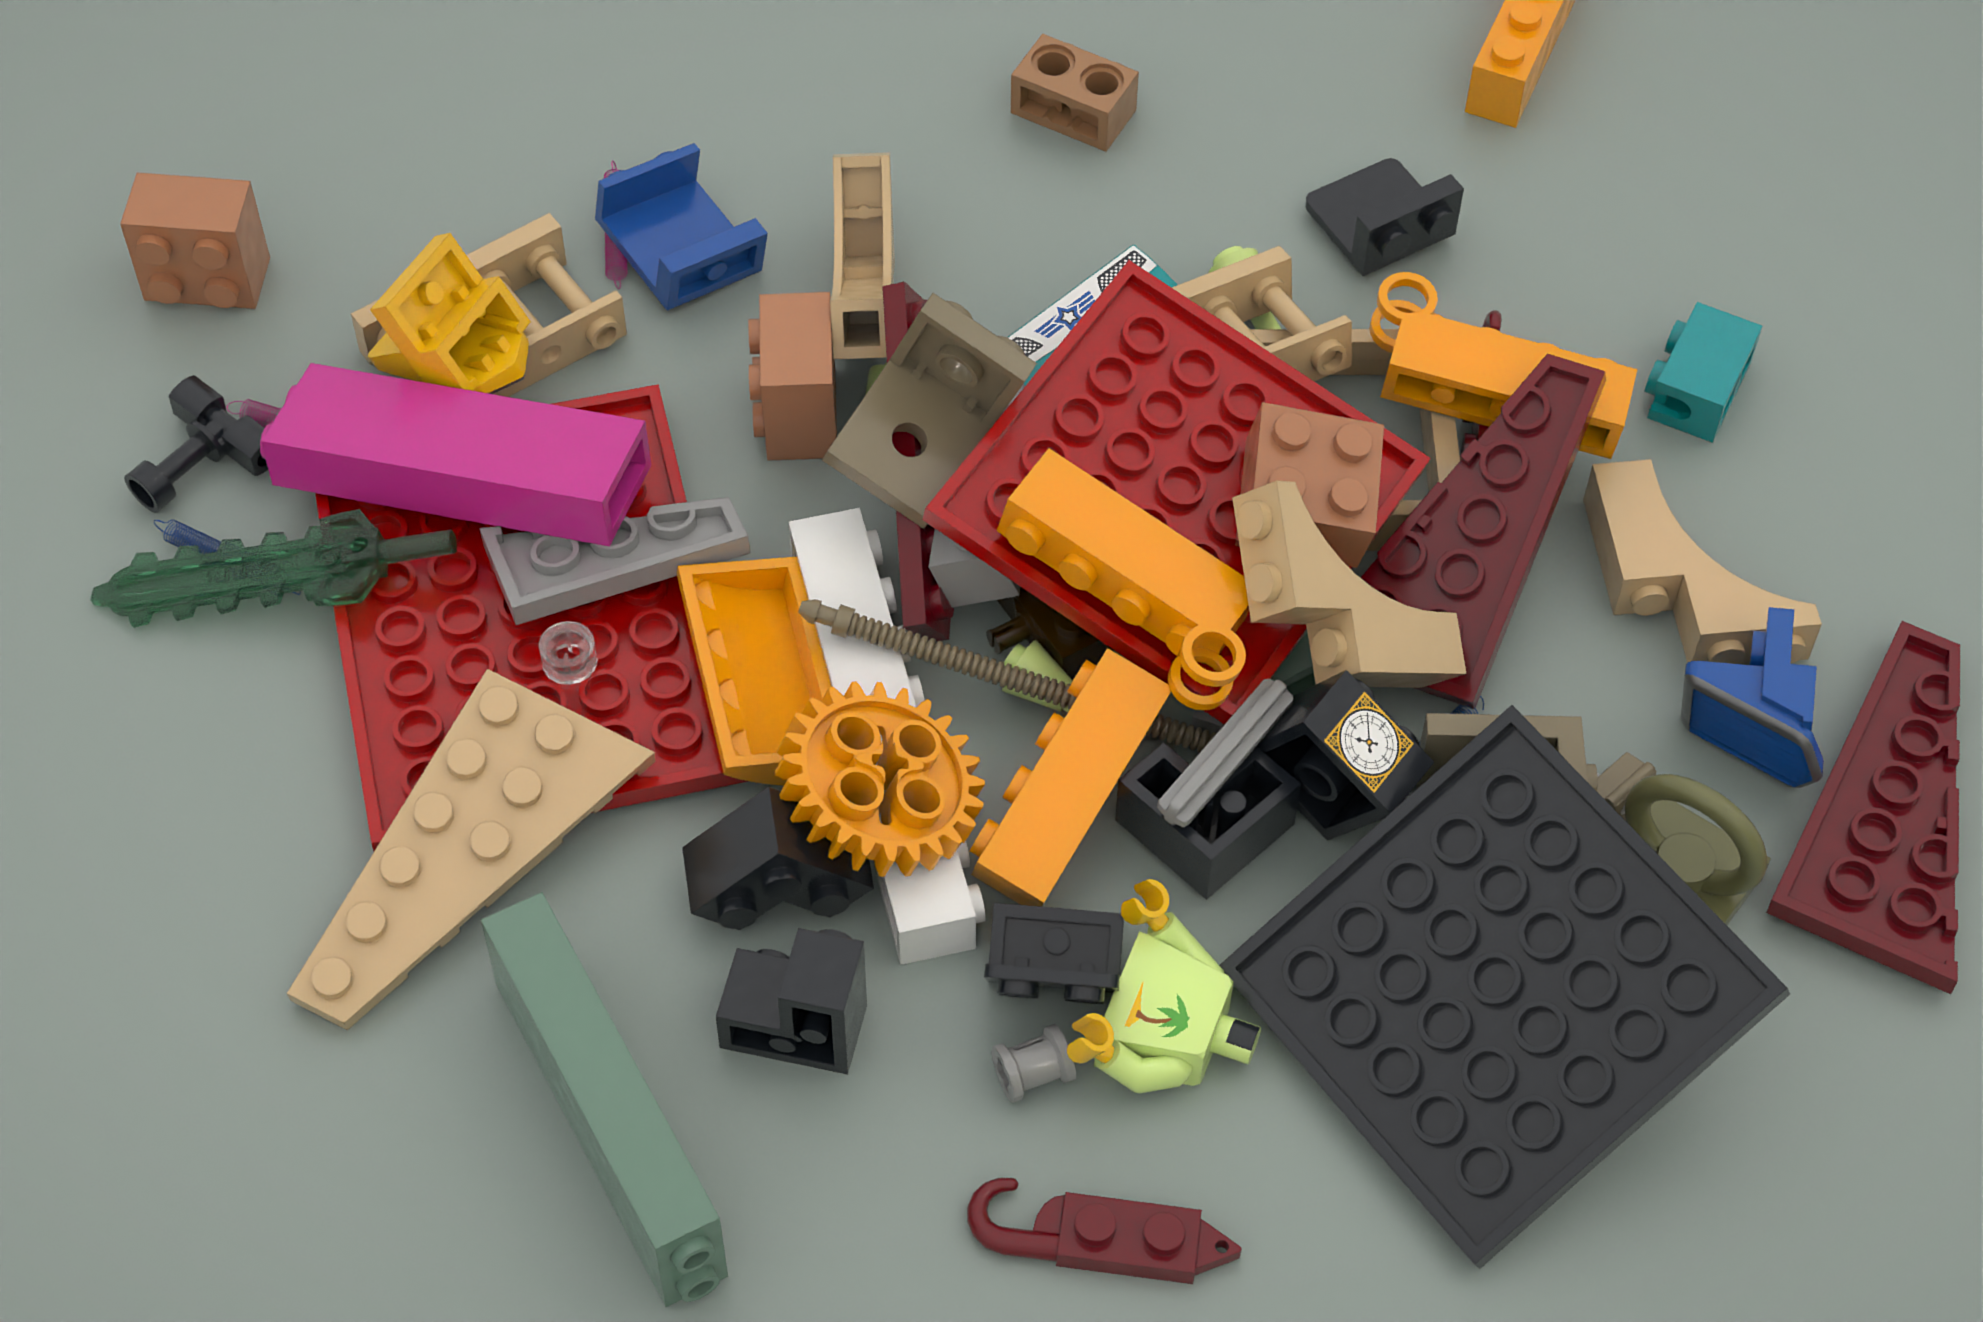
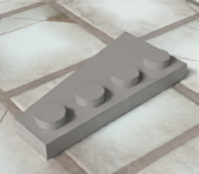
M729 497L653 506L649 509L647 516L637 518L625 516L610 547L527 531L503 534L502 528L499 526L479 528L484 549L516 625L677 576L676 571L679 565L718 563L751 553L748 534Z

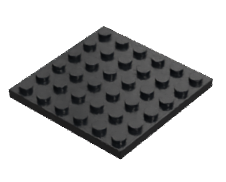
M1513 705L1506 709L1219 965L1224 970V973L1232 979L1236 990L1479 1269L1790 995L1788 988Z

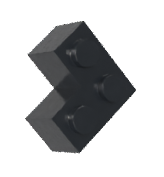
M1163 742L1118 779L1115 821L1207 900L1295 824L1301 783L1256 746L1188 826L1171 825L1158 810V800L1190 764Z
M769 786L682 847L691 914L719 923L725 928L737 930L752 925L761 915L782 901L812 911L816 915L829 918L844 912L850 904L874 889L870 861L866 859L862 867L855 871L852 868V853L846 850L833 860L828 857L829 848L832 843L830 840L824 837L816 842L809 843L806 839L813 828V824L810 821L792 823L790 820L799 802L781 800L779 796L781 791Z
M798 928L790 957L772 949H760L755 952L737 948L716 1013L719 1047L848 1075L867 1008L864 941L852 939L846 933L834 929H823L817 932Z

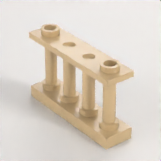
M550 213L467 254V257L483 279L496 276L501 278L531 321L523 331L529 341L525 377L522 381L494 393V395L510 397L599 349L611 346L616 340L627 335L623 299L618 291L615 290L592 302L563 268V266L567 265L562 228ZM539 278H543L571 311V314L546 327H543L514 293V291ZM378 300L351 313L359 351L370 365H373V363L368 358V353L386 333L370 311Z
M1281 246L1172 287L1313 381L1352 366V321L1346 315L1316 326L1292 301L1291 257ZM1271 311L1293 336L1264 346L1244 322Z

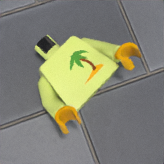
M1147 879L1135 884L1134 890L1144 899L1146 908L1138 899L1131 898L1122 903L1121 916L1132 925L1147 923L1149 925L1147 934L1139 931L1120 976L1119 991H1114L1104 1017L1100 1014L1090 1013L1072 1023L1073 1030L1080 1032L1085 1038H1078L1067 1045L1068 1057L1073 1062L1080 1064L1094 1058V1067L1099 1068L1131 1091L1139 1094L1180 1087L1183 1084L1191 1086L1200 1084L1213 1053L1249 1065L1258 1043L1261 1027L1228 1016L1233 989L1232 979L1224 973L1219 964L1172 912L1165 913L1169 906V895L1162 883L1157 880Z

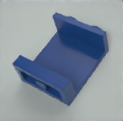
M695 143L675 151L663 152L650 161L627 170L616 171L607 178L598 181L595 220L667 311L758 273L763 268L768 236L767 231L756 218L734 227L696 181L700 149Z

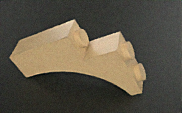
M890 152L833 154L834 272L830 299L833 359L885 358L887 356L882 286L894 284L893 275L895 269Z
M1651 459L1592 464L1583 502L1613 615L1636 613L1648 616L1661 611L1673 610L1687 663L1690 661H1709L1749 665L1753 630L1766 631L1769 607L1795 609L1791 664L1799 660L1809 659L1822 625L1816 604L1792 600L1754 586L1732 574L1708 556L1688 536L1672 514L1662 495Z
M1274 481L1232 498L1251 622L1306 624L1315 684L1345 670L1368 687L1422 688L1467 674L1457 613L1426 611L1404 605L1385 596L1357 576L1335 553L1315 525L1295 482Z

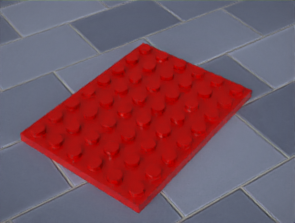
M659 384L552 403V405L645 421L651 467L626 517L647 516L649 509L653 506L687 502ZM315 493L373 851L376 850L487 669L655 752L656 761L639 776L635 774L612 794L613 799L599 811L749 782L724 775L677 576L516 625L484 549L479 528L495 527L494 525ZM501 527L503 534L526 532Z

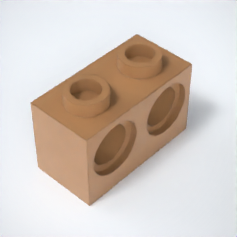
M1042 33L1011 74V113L1107 152L1136 112L1139 72Z

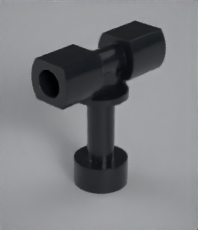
M189 376L171 391L169 400L173 414L187 424L186 430L190 439L157 466L149 461H142L125 475L124 480L133 496L145 508L156 513L176 497L172 484L205 457L214 462H219L225 455H228L254 476H258L268 470L266 459L260 453V440L264 427L248 415L238 420L227 413L222 395L197 376Z

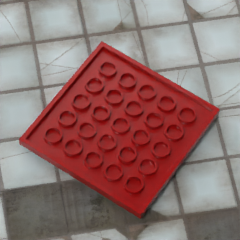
M1128 260L926 506L922 520L1135 665L1168 684V673L1177 656L1170 651L1165 642L1139 625H1131L1123 621L1114 612L1112 607L1088 591L1072 587L1061 577L1059 572L1035 556L1019 552L1009 543L1005 536L997 532L1007 500L1048 448H1050L1244 576L1240 547L1235 546L1237 526L1232 498L1241 494L1246 438L1262 402L1367 422H1377ZM1384 428L1376 534L1372 541L1421 476L1431 459L1386 428ZM1249 611L1247 617L1235 632L1245 648L1246 659L1238 677L1233 681L1232 689L1226 700L1214 709L1203 711L1225 725L1264 679L1272 680L1307 632L1306 624L1252 623ZM1225 646L1219 655L1231 667L1233 665V656L1230 649ZM1197 662L1202 668L1216 672L1211 666ZM1183 667L1180 670L1182 683L1194 694L1209 696L1215 694L1221 688V686L1211 687L1200 684L1193 680Z

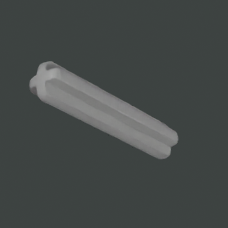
M1264 679L1158 800L1157 808L1169 824H1177L1181 827L1188 826L1291 707L1293 696L1287 690L1285 683L1279 679L1276 681Z

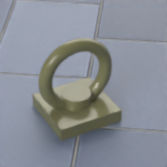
M1658 774L1645 777L1630 789L1626 797V822L1708 907L1728 925L1752 890L1762 881L1771 860L1766 854L1765 845L1758 830L1750 819L1734 803L1716 790L1698 781L1679 775ZM1677 802L1688 805L1700 811L1701 813L1705 814L1710 819H1712L1715 823H1717L1721 828L1717 827L1716 825L1712 824L1706 819L1700 817L1699 815L1695 814L1694 812L1690 811L1684 806L1678 804Z

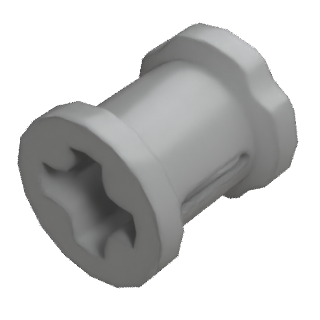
M1056 1024L1045 1027L1042 1036L1007 1048L1001 1043L992 1047L991 1055L997 1077L1011 1103L1022 1100L1025 1091L1060 1079L1065 1084L1076 1079L1075 1064L1067 1054L1068 1043Z

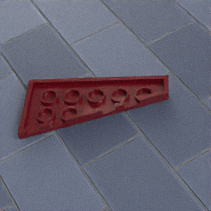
M904 281L882 286L887 363L927 301ZM908 432L892 434V443L900 454L907 457H915L921 454V445L915 436ZM896 511L903 628L907 631H912L913 635L919 633L921 635L920 638L925 635L928 636V640L934 638L936 642L939 640H949L950 623L954 614V607H951L928 567L935 528L927 524L923 529Z
M1901 621L1766 913L1939 990L1952 994L1958 982V962L1955 961V936L1958 932V910L1955 909V879L1959 873V788H1956V766L1960 759V740H1957V711L1960 707V644Z

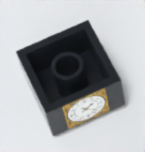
M1347 670L1293 695L1291 707L1257 745L1259 749L1301 783L1297 810L1327 841L1385 818L1405 800L1434 763L1419 746L1415 735L1406 727L1399 725L1376 701L1372 690L1365 683L1354 678Z

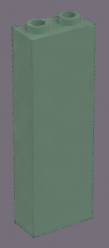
M543 892L481 919L496 986L665 1307L680 1300L692 1302L705 1297L719 1285L720 1280L728 1277L720 1217Z

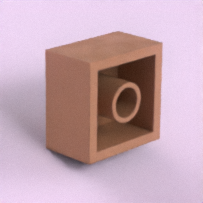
M137 172L120 225L144 301H158L165 304L210 305L220 308L256 309L270 261V254L251 181Z
M830 292L759 294V319H748L750 355L760 354V357H752V365H749L750 400L762 401L753 402L754 438L765 437L767 461L821 459L837 437L836 373L832 348Z
M1262 402L1246 438L1241 494L1274 481L1295 482L1310 516L1327 543L1347 566L1357 568L1376 534L1384 424ZM1237 532L1235 546L1240 547Z

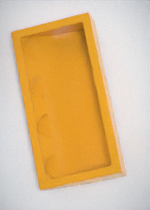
M797 557L677 566L676 575L724 775L755 783L784 786L787 780L775 776V770L783 758L777 751L786 735L785 732L795 714L802 713L811 697L821 701L828 688L831 687L815 624L808 623L798 613L801 602L808 600Z

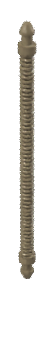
M817 599L801 602L798 613L808 623L815 624V622L832 627L831 634L846 638L847 635L850 637L855 635L856 639L863 637V641L867 642L870 640L871 644L878 642L880 647H883L885 644L886 649L893 647L895 652H898L900 649L901 654L905 655L908 652L910 657L916 655V659L919 660L923 657L925 662L931 660V663L934 665L938 662L940 667L946 665V668L949 670L953 667L955 672L962 670L961 672L964 675L969 673L970 677L977 675L979 680H982V678H984L985 682L992 680V684L997 685L1000 683V687L1003 688L1007 685L1009 690H1012L1014 687L1015 692L1019 693L1022 690L1024 695L1030 693V697L1033 698L1037 695L1039 700L1045 698L1047 703H1050L1052 700L1054 705L1061 703L1060 706L1062 708L1068 706L1069 710L1077 699L1067 693L1071 684L1065 686L1063 681H1060L1058 684L1057 679L1050 681L1048 676L1042 678V675L1039 673L1034 676L1033 671L1027 673V670L1024 668L1019 671L1018 666L1012 668V665L1009 663L1005 666L1003 661L996 663L997 661L994 658L989 660L988 656L981 658L979 653L974 655L973 651L966 653V649L961 648L958 650V646L951 648V644L946 643L943 645V641L940 640L935 643L936 640L934 638L928 640V636L925 635L920 638L921 635L919 633L913 635V632L910 630L905 633L904 628L898 630V627L895 625L891 628L889 623L882 625V621L878 620L875 622L874 618L867 620V616L863 615L860 617L859 613H855L856 609L840 604L839 609L823 605L822 601ZM1159 714L1147 731L1146 736L1152 734L1153 738L1159 736L1161 741L1167 739L1168 743L1175 741L1174 744L1176 746L1182 744V747L1185 749L1190 746L1191 751L1197 749V752L1200 753L1217 733L1212 732L1209 734L1210 732L1207 729L1202 732L1201 727L1194 729L1192 724L1187 727L1186 722L1179 724L1177 719H1174L1172 722L1171 717L1164 719V716Z

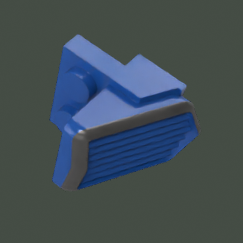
M1769 607L1766 631L1753 630L1749 665L1709 661H1690L1686 664L1681 720L1685 728L1694 735L1791 787L1802 788L1816 783L1823 778V756L1811 731L1817 666L1791 664L1795 609Z

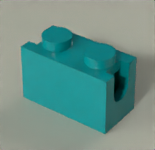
M1697 302L1687 323L1677 320L1671 330L1664 352L1671 354L1667 363L1657 359L1651 370L1644 392L1655 397L1647 418L1713 443L1751 365L1763 326Z

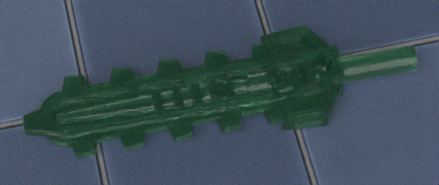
M360 509L320 518V525L309 526L303 539L288 541L284 532L265 533L260 545L245 547L241 539H223L217 552L202 554L197 545L179 546L173 559L160 561L155 552L136 553L130 566L115 573L108 582L93 588L90 601L95 606L110 607L113 613L120 616H128L133 628L149 624L153 613L172 611L176 621L193 617L198 606L216 604L218 612L222 615L236 611L240 600L260 597L261 604L264 608L280 604L284 593L304 591L306 599L308 601L313 600L316 606L362 603L379 578L388 577V564L455 554L457 552V541L452 529L384 539L379 529L374 527Z

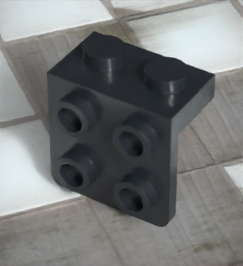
M1387 158L1308 193L1305 208L1360 274L1365 276L1455 235L1464 188L1452 174L1422 187L1398 160Z
M994 903L989 964H985L984 978L989 983H998L997 993H999V996L1038 999L1039 987L1065 989L1064 999L1068 1002L1104 1004L1105 992L1114 993L1115 990L1119 991L1124 919L1121 913Z

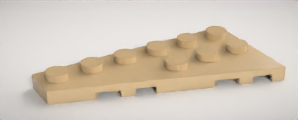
M487 669L288 990L287 995L290 1001L346 1030L350 1029L408 978L407 973L438 946L442 948L460 932L459 927L482 907L488 908L563 843L562 838L591 812L596 814L613 799L612 794L635 774L639 776L656 761L655 752Z

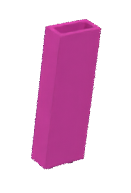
M310 363L297 385H293L289 389L285 404L272 424H268L264 428L260 440V453L266 459L271 482L274 486L609 547L651 467L646 423L644 420Z

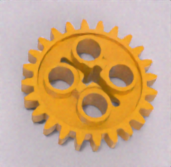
M857 681L851 682L844 696L832 686L828 688L821 701L811 697L802 713H796L777 751L783 758L775 770V776L787 780L779 796L781 800L799 802L790 820L792 823L810 821L813 824V828L806 839L809 843L816 842L824 837L832 842L828 852L830 859L833 860L846 850L852 853V868L855 871L862 867L866 859L874 860L880 877H885L893 862H896L900 871L905 877L911 876L919 862L931 871L942 856L948 859L952 858L961 843L966 841L976 825L974 820L984 805L977 796L984 787L985 780L972 775L980 759L973 755H961V751L969 737L967 735L950 736L946 732L953 719L950 715L940 717L937 720L928 716L932 703L929 699L924 700L915 708L909 705V694L906 688H902L895 699L887 698L883 683L877 682L870 695L866 696Z

